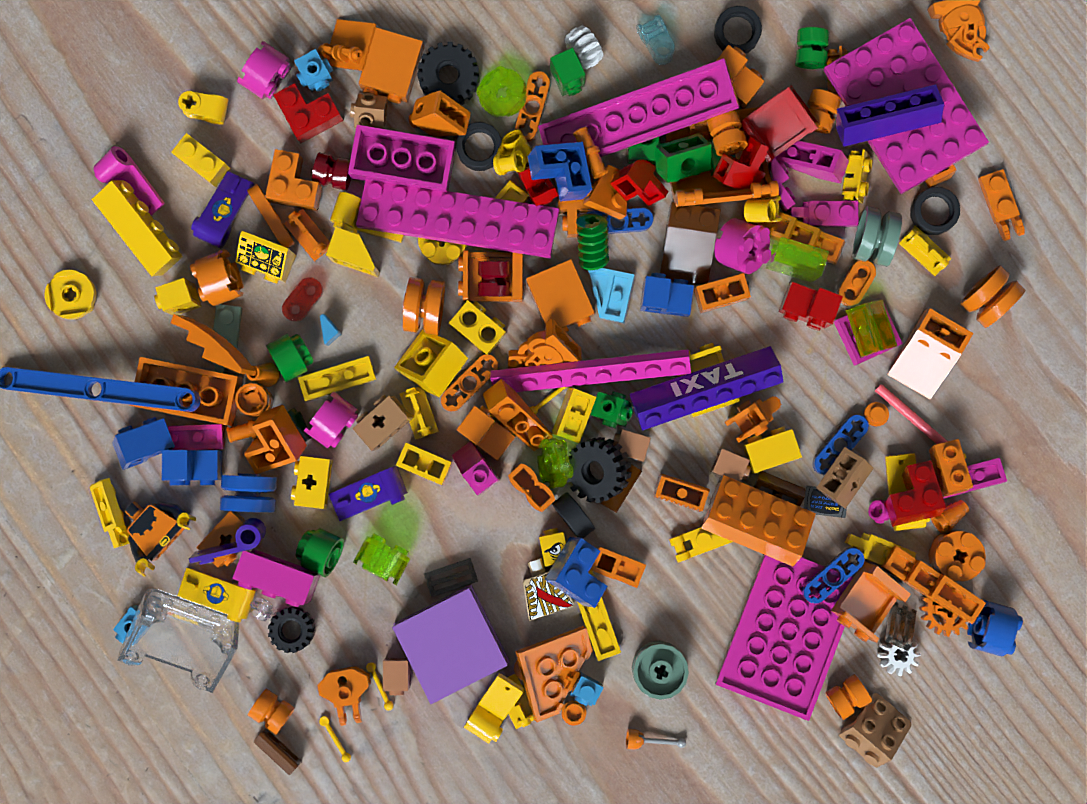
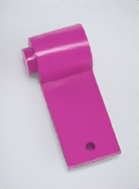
M113 146L94 165L95 177L100 182L108 184L111 180H124L129 183L134 189L133 193L138 200L147 205L148 213L151 216L165 204L129 154L122 148Z

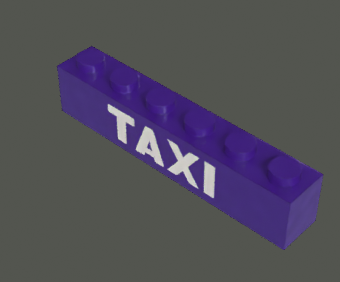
M769 346L692 372L691 374L630 394L635 415L643 431L778 385L784 381L781 364L772 347Z

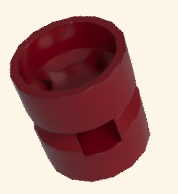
M319 152L313 166L312 181L319 182L321 186L331 184L335 189L347 191L351 182V177L348 174L350 159L339 157L335 160L333 155Z
M478 261V275L482 277V280L478 282V296H510V282L506 280V277L510 275V261Z

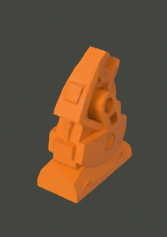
M944 0L933 3L927 10L931 19H939L940 32H943L948 40L946 45L957 55L979 62L983 56L978 55L976 49L981 48L983 52H987L990 48L984 42L986 27L983 11L978 6L980 0Z
M553 318L546 323L545 330L530 336L526 342L519 346L518 350H509L508 369L582 361L581 347Z

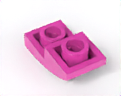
M774 158L768 164V171L771 181H778L779 195H781L779 206L785 213L796 204L793 201L795 196L788 187L784 188L783 186L789 179L787 167L783 162H778Z

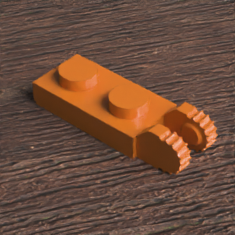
M1004 169L978 178L994 224L997 225L1002 240H1010V231L1005 222L1011 219L1016 234L1018 236L1024 235L1023 222L1019 217L1020 213Z

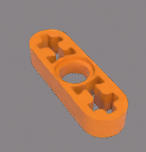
M541 71L532 73L528 78L515 125V130L525 127L526 118H522L523 115L529 119H537L536 122L533 120L530 122V130L533 132L524 136L527 142L534 140L537 135L550 88L549 77ZM538 78H541L543 84L546 85L540 87L538 96L528 95L529 92L532 94L535 92V84L532 82H537ZM529 101H536L539 104L540 108L536 113L526 111L525 106Z
M255 184L247 189L248 194L281 246L289 248L294 245L293 238L271 203L265 198V194L260 186Z
M482 355L442 394L441 404L443 408L447 411L455 412L468 402L491 379V372L488 370L481 374L485 377L483 381L472 370L476 368L479 372L483 368L481 363L483 360L486 362L492 360L493 364L491 366L493 370H498L496 358L492 355ZM468 376L474 377L477 381L476 387L473 390H466L463 387L464 378ZM458 385L460 390L468 396L463 399V396L460 395L456 400L458 405H450L448 407L446 405L448 402L446 397L449 394L454 396L458 392L454 388Z

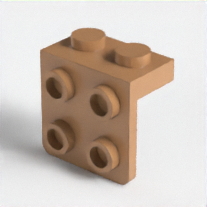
M874 693L870 696L872 702L863 707L857 719L842 728L838 736L845 741L847 746L863 756L867 763L877 768L893 759L912 724L909 719L882 696Z

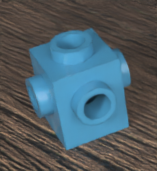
M316 49L294 60L300 71L296 75L303 88L308 85L311 92L315 90L318 92L327 88L329 82L333 81L329 74L333 72V69L326 58L321 60Z

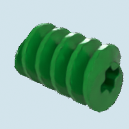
M583 214L576 219V224L578 225L577 233L579 234L577 236V241L579 242V265L586 270H598L609 262L608 221L598 214Z

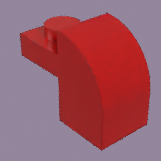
M750 137L740 159L723 153L713 177L721 183L736 189L750 188L751 183L760 182L766 174L759 167L766 159L769 147L761 141Z
M637 160L616 172L610 183L625 201L638 195L648 206L665 198L669 192L653 174L656 167L646 160Z
M528 162L524 171L517 172L532 204L536 207L546 205L558 196L549 178L532 180Z

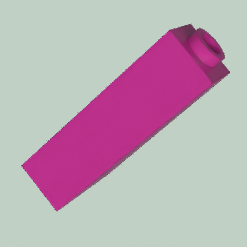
M472 441L451 455L460 473L477 496L483 494L500 481V478Z

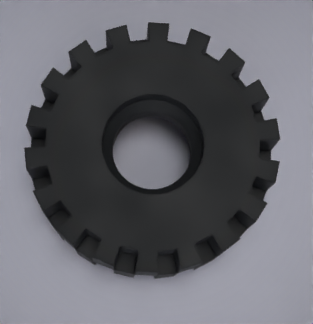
M442 42L437 43L438 47L433 48L431 46L428 49L427 55L425 53L422 55V62L418 64L419 71L417 76L423 94L426 96L436 91H442L458 104L464 105L465 100L468 99L470 101L473 93L478 89L480 76L475 56H472L468 48L465 50L463 45L459 43L457 46L453 45V42H447L448 45H443ZM447 65L455 67L458 71L456 81L449 84L442 82L439 78L440 70Z
M598 437L576 445V448L569 452L571 456H568L565 461L569 465L564 467V470L570 476L566 477L567 483L572 482L573 486L570 489L573 492L579 491L577 495L579 498L582 499L587 496V502L595 501L596 503H601L620 494L623 488L627 487L629 482L626 480L631 478V472H627V469L631 467V462L625 461V458L629 456L627 452H620L623 448L620 444L614 446V440H605V437ZM592 461L600 463L604 470V477L600 480L591 474L590 463Z

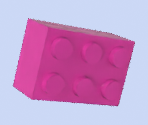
M256 549L242 551L232 579L239 581L238 586L249 590H252V588L261 589V594L267 597L286 598L285 603L299 607L311 602L320 575L300 565Z

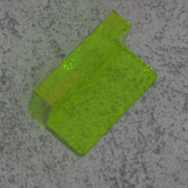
M882 300L864 303L846 310L861 357L897 347Z

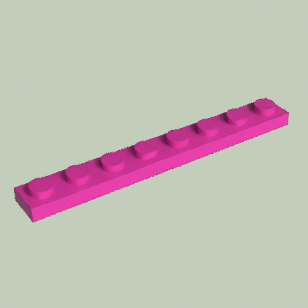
M689 350L493 370L490 373L492 386L500 379H503L516 392L691 374Z

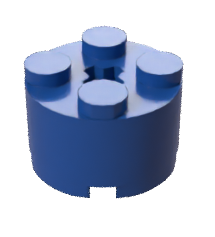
M983 600L986 604L973 624L968 623L967 635L972 636V642L968 641V645L972 649L997 656L1012 655L1016 648L1015 638L1017 631L1021 629L1023 624L1022 616H1019L1014 608Z

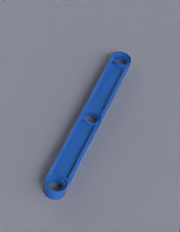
M10 367L0 369V388L11 391L185 412L197 410L201 402L199 393L188 388ZM10 372L13 380L11 384L6 385L4 377ZM98 382L101 385V392L99 395L94 396L92 387ZM190 393L193 397L192 404L185 407L182 403L183 396Z

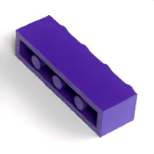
M935 84L837 108L836 129L843 147L941 123L944 102Z

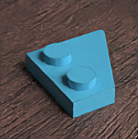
M606 268L588 270L599 317L625 324L635 275Z

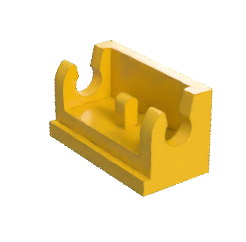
M568 388L551 434L580 443L596 397L575 388Z

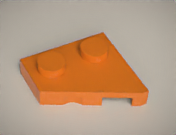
M607 165L608 173L594 182L590 195L583 200V205L617 219H622L627 216V201L610 184L614 175L620 169Z

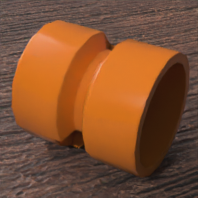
M821 89L812 90L807 104L810 107L809 110L820 124L814 132L830 134L835 121L832 116L837 114V108H840L842 99L836 94Z
M736 110L707 120V126L710 135L714 137L713 144L718 156H722L723 153L729 156L744 150L748 145L744 131L739 130L742 124Z
M249 383L239 388L236 393L235 402L237 408L242 413L259 417L263 411L272 408L273 397L271 392L264 386Z
M855 674L845 679L842 688L836 685L825 692L827 699L842 720L855 713V706L862 708L872 702L866 688Z
M266 688L256 700L247 716L258 723L265 722V728L277 735L293 713L295 707L285 700L279 702L278 695Z

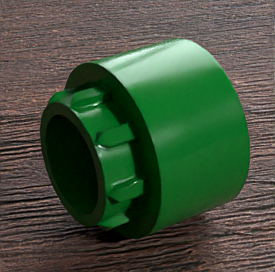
M287 333L266 345L285 382L307 372L306 367L314 361L299 334L289 337Z
M321 528L316 531L308 530L298 543L296 558L301 561L303 568L322 577H327L334 570L344 548V539Z

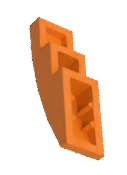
M779 212V216L782 217V221L752 222L768 228L771 239L835 265L846 243L844 239L824 233L817 227L800 222L797 218Z
M173 314L171 324L189 331L186 341L205 348L202 358L240 374L255 376L257 371L228 340L208 326L190 317Z
M897 546L893 547L881 566L904 583L971 624L975 622L986 602L946 575L938 573L921 560L915 559Z

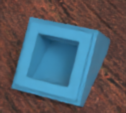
M322 314L320 315L323 340L324 344L329 346L341 336V332L328 316Z

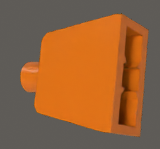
M436 91L415 101L413 112L409 116V123L413 128L419 127L433 137L466 135L471 112L442 91Z

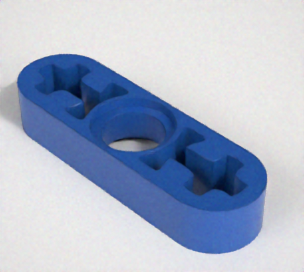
M646 208L627 209V214H632L631 219H637L639 214H644V218L649 219V221L645 222L644 226H640V222H632V227L629 228L628 215L624 217L625 224L621 228H615L610 223L612 216L600 211L586 213L601 216L607 215L608 234L644 232L653 223V215Z
M853 415L846 419L813 459V468L818 474L825 475L829 470L827 468L822 470L819 468L821 466L819 460L827 459L830 453L826 452L828 448L836 456H839L841 453L834 448V441L837 438L845 439L847 449L849 450L856 446L868 431L869 426L866 418L861 415ZM860 421V428L862 430L854 431L851 434V437L855 438L852 442L851 438L843 434L842 431L845 430L846 433H849L853 428L851 422ZM832 457L828 462L830 467L836 460L835 457Z
M853 547L844 549L804 584L802 588L804 598L814 604L822 602L863 566V553ZM849 553L852 555L857 554V563L855 565L849 563L845 567L849 571L845 574L844 569L837 565V562L840 561L841 564H845L849 560L847 557ZM836 568L840 572V578L836 582H829L826 574L829 569ZM820 577L826 585L830 586L827 590L824 586L818 590L819 597H809L811 593L809 588L811 586L817 588L822 584L818 581Z

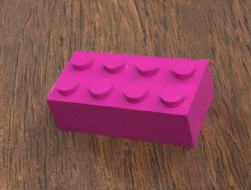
M357 125L348 174L352 179L372 180L447 192L449 191L456 152L455 141Z

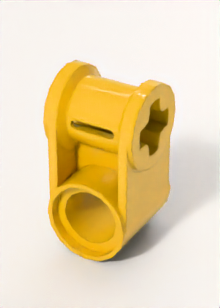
M186 91L180 95L178 105L188 118L223 125L229 100L219 95ZM192 101H194L196 105H192L191 108L188 109L186 105H190Z
M513 130L503 137L502 143L493 158L494 169L500 176L507 174L509 171L522 172L525 170L528 162L527 156L532 151V148L521 130Z
M781 195L747 200L744 206L745 220L747 222L782 221V217L779 216Z

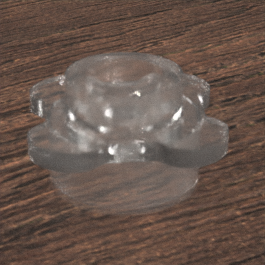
M256 598L255 602L250 603L252 607L250 613L261 621H267L268 618H271V614L274 615L276 613L273 605L266 599Z

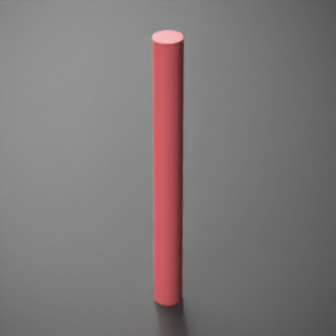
M879 384L874 390L934 443L948 442L885 386Z

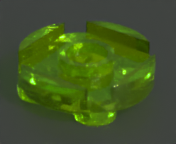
M499 66L484 76L476 93L481 106L494 117H510L518 113L524 106L527 87L523 78L516 71ZM506 87L507 89L505 92L507 93V96H500L498 98L497 95L499 89H503Z
M544 439L538 448H542V455L537 456L540 477L544 483L549 482L550 485L548 487L551 489L563 487L567 483L568 478L573 477V467L569 463L567 455V443L564 439Z

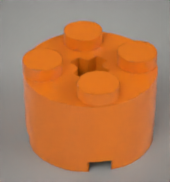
M226 249L199 258L190 265L191 272L197 278L200 285L198 294L203 302L208 300L213 306L238 298L244 294L240 292V289L244 288L240 271L235 262L230 263L227 257H230L231 254Z
M951 530L936 536L929 549L928 556L931 567L954 581L973 579L984 569L986 564L983 544L975 535L965 531ZM956 551L960 552V556L958 557L959 560L953 559V556L956 555Z

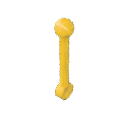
M567 387L557 388L536 406H531L530 409L536 415L541 407Z
M369 662L366 665V670L371 672L385 702L384 708L392 710L394 704L392 701H389L386 692L383 691V686L375 671L376 664Z
M322 716L319 720L320 725L326 727L342 754V760L349 762L351 755L345 751L331 728L329 717Z

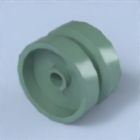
M866 206L857 226L852 257L855 260L866 262L873 254L875 264L888 267L899 242L902 215L901 213L888 211L881 219L879 208Z
M660 640L648 642L639 648L632 662L633 678L639 689L650 698L659 700L672 698L680 693L687 683L689 674L687 661L679 649L671 643ZM660 665H663V672L656 673L655 667L660 668Z

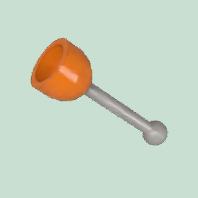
M627 729L626 749H639L644 743L677 745L679 748L686 746L684 738H679L678 740L645 738L639 730Z

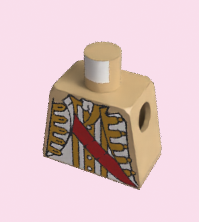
M542 558L528 562L532 577L523 579L529 621L574 606L570 596L544 580L549 571L545 570Z

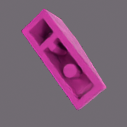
M797 141L775 157L778 162H783L788 168L818 179L840 184L849 163L842 150Z

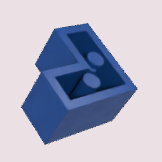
M583 142L535 146L527 156L532 180L555 178L560 201L581 200L591 192L592 185Z
M651 273V276H646L643 281L640 311L689 317L694 285H688V281L682 279H674L672 283L671 279H666L665 274Z
M156 417L143 421V426L133 429L132 426H127L118 430V434L115 435L112 444L122 470L147 462L148 458L162 454V450H172L175 447L164 418L157 420Z
M162 450V480L169 481V486L190 485V480H200V485H215V480H221L222 451Z
M569 537L544 579L583 606L593 608L597 606L608 587L588 573L600 550L580 537Z

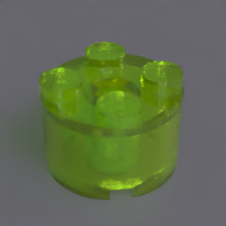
M375 533L371 537L366 536L352 563L358 565L359 561L362 562V569L385 581H388L390 577L394 579L392 584L397 586L411 560L407 557L409 551L398 545H395L394 548L387 546L386 539Z

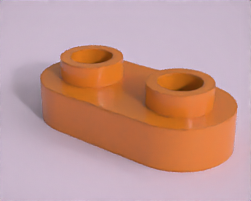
M868 260L866 262L857 261L852 265L837 291V294L843 296L841 301L843 305L854 306L862 300L876 276V268L872 262ZM859 269L865 270V277H860L858 275ZM846 290L853 292L852 298L846 297Z

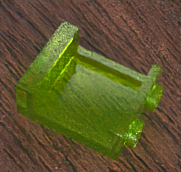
M781 237L778 245H772L771 258L765 269L814 282L822 276L829 252Z

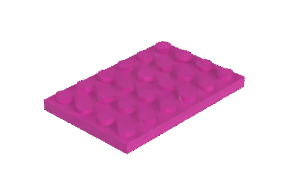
M911 18L824 67L825 74L845 106L937 85L944 102L941 123L868 141L900 194L919 185L989 143Z
M764 555L715 684L809 721L845 626L837 621L838 616L831 609L853 577L847 579L822 602L814 604L804 598L802 588L807 581L825 566L802 557L794 566H790ZM829 569L826 574L827 580L832 583L838 581L840 572ZM820 577L818 581L822 584L817 588L811 586L809 588L811 591L809 597H819L818 590L823 586L827 590L830 586L826 585Z

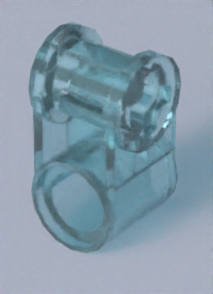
M657 14L653 20L643 25H636L637 32L653 60L659 65H666L671 62L675 45L661 16ZM659 47H666L670 52L666 55H661L657 49Z

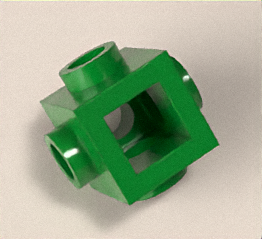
M612 391L611 395L598 392L590 415L603 420L602 425L616 429L617 425L626 427L627 422L632 417L633 406L631 402L625 400L626 395L615 391Z

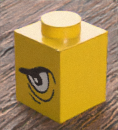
M558 528L544 530V535L539 536L545 567L555 563L566 544L564 532H558Z

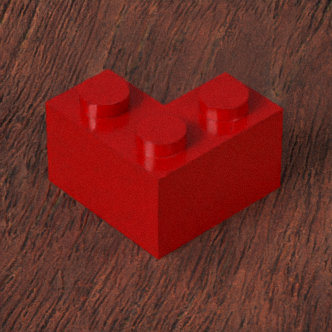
M295 83L273 94L300 144L343 121L329 93L306 104Z
M791 282L787 287L778 312L783 313V318L789 321L797 322L799 319L807 322L806 326L808 328L820 331L821 328L825 329L833 325L843 296L823 288L813 290Z
M931 460L907 465L902 473L907 491L890 494L885 502L892 527L941 516L946 508Z

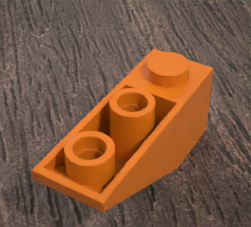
M500 379L483 393L488 411L533 451H536L553 437L551 432L519 394L503 379Z

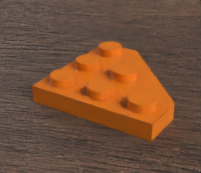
M578 627L515 651L533 720L539 722L560 714L564 706L563 701L569 690L572 691L581 674L579 671L584 661L588 660L592 653L586 627Z

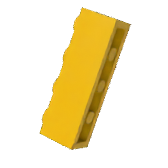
M111 180L91 200L151 277L164 275L183 257L178 251V245L163 232V226L148 213L147 205L138 200L133 193L134 189L129 183L124 180Z

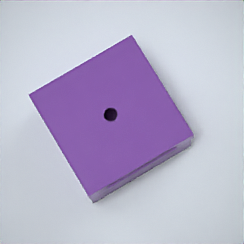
M472 584L395 622L392 627L430 704L508 666L510 663Z

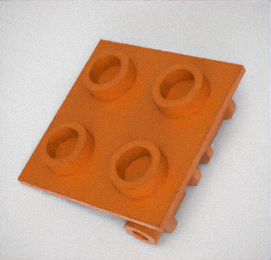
M337 19L330 44L323 43L320 45L318 53L328 60L331 67L363 71L377 24Z

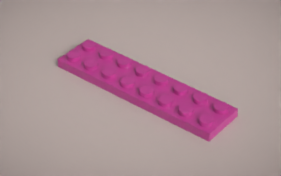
M721 59L539 125L538 128L543 145L575 143L577 141L573 133L580 128L587 127L595 146L599 147V155L602 157L740 107L726 60Z
M366 180L356 226L374 231L551 258L560 211L559 208L539 205L536 207L534 204Z

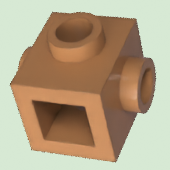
M371 93L358 94L356 102L351 103L350 117L354 118V128L357 125L384 129L387 120V97L376 96Z

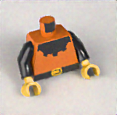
M137 502L131 503L125 510V513L134 520L127 528V532L130 534L128 541L136 562L135 570L144 577L146 576L144 573L146 567L154 570L155 566L149 560H158L185 529H191L187 523L189 520L196 521V517L188 514L178 504L159 502L157 504H149L143 509Z

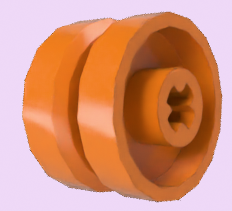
M1001 265L982 277L960 302L968 312H974L982 307L977 313L976 320L984 328L989 327L1001 318L1026 291L1018 281H1012L1005 285L1009 279V273Z
M409 278L403 302V331L417 333L423 318L425 333L439 335L444 308L445 281L432 280L428 285L427 294L425 295L423 279Z

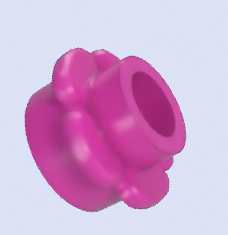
M875 500L869 506L868 514L878 524H882L890 519L885 505L886 500Z

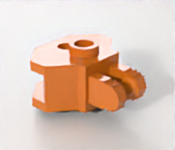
M776 396L769 397L763 402L761 399L753 403L747 400L737 407L739 412L727 419L725 424L729 426L735 421L743 433L736 438L738 443L753 434L757 437L769 429L767 424L774 419L772 414L781 407V401Z
M357 666L331 670L317 685L319 695L332 702L334 708H337L341 726L346 725L347 715L344 706L348 705L353 707L355 722H362L360 709L361 695L371 684L370 673ZM341 676L346 677L347 682H343Z

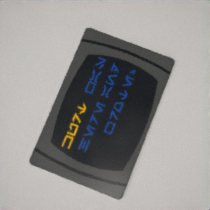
M806 486L804 509L812 511L816 515L846 518L847 507L845 509L832 501L816 487Z

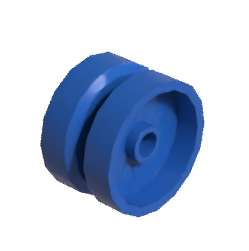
M238 473V476L221 475V488L223 490L236 491V495L220 497V510L275 512L276 500L273 497L260 496V493L274 492L277 489V477H261V474Z

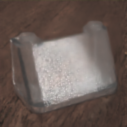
M151 588L146 590L119 651L117 661L129 666L140 665L145 657L191 672L190 680L197 689L213 693L237 651L239 623L227 619V614L159 589Z

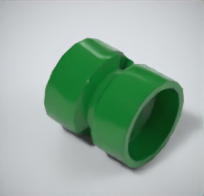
M819 27L798 29L796 45L800 49L796 51V67L814 70L823 69L827 66L828 52L825 48L829 45L830 33L827 29Z

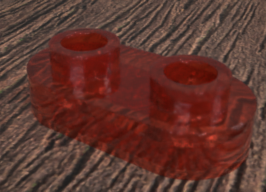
M312 277L303 279L282 305V313L285 318L292 322L302 321L323 295L322 284ZM311 286L315 287V293L308 295L307 289ZM293 306H299V313L293 314Z

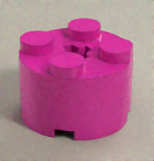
M262 41L261 45L263 48L260 50L256 47L241 70L245 75L243 79L238 77L237 83L261 99L267 97L271 100L273 94L278 90L276 83L280 77L285 79L292 67L287 56L265 41Z
M738 218L730 219L722 226L721 231H723V234L715 242V257L719 263L737 271L751 274L757 271L763 263L769 262L771 251L769 250L770 231L768 228Z
M333 391L330 396L334 399L324 402L309 422L313 427L311 429L306 427L304 432L326 448L330 446L335 448L344 436L340 433L345 425L350 428L359 416L355 413L357 410L355 406Z

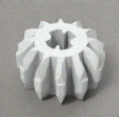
M581 25L566 35V48L574 49L583 69L595 66L602 59V47L589 28Z
M895 633L894 640L887 635L885 639L888 644L879 643V647L884 649V652L877 653V657L884 658L879 663L880 666L887 667L889 674L896 670L898 676L903 675V669L909 674L912 673L909 665L918 666L919 663L913 659L914 657L921 656L919 651H913L918 646L917 642H910L911 637L908 635L902 638L900 633ZM897 649L903 651V654H900L902 655L900 660L894 657V655H897L895 653Z

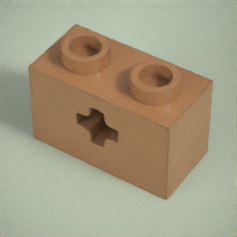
M384 395L374 403L376 408L370 413L366 411L356 419L358 424L352 428L371 451L382 447L413 419V416L395 396L386 397ZM378 417L386 418L383 421L384 425H378V423L380 422V419Z
M844 447L816 488L826 497L846 509L874 468L864 458Z

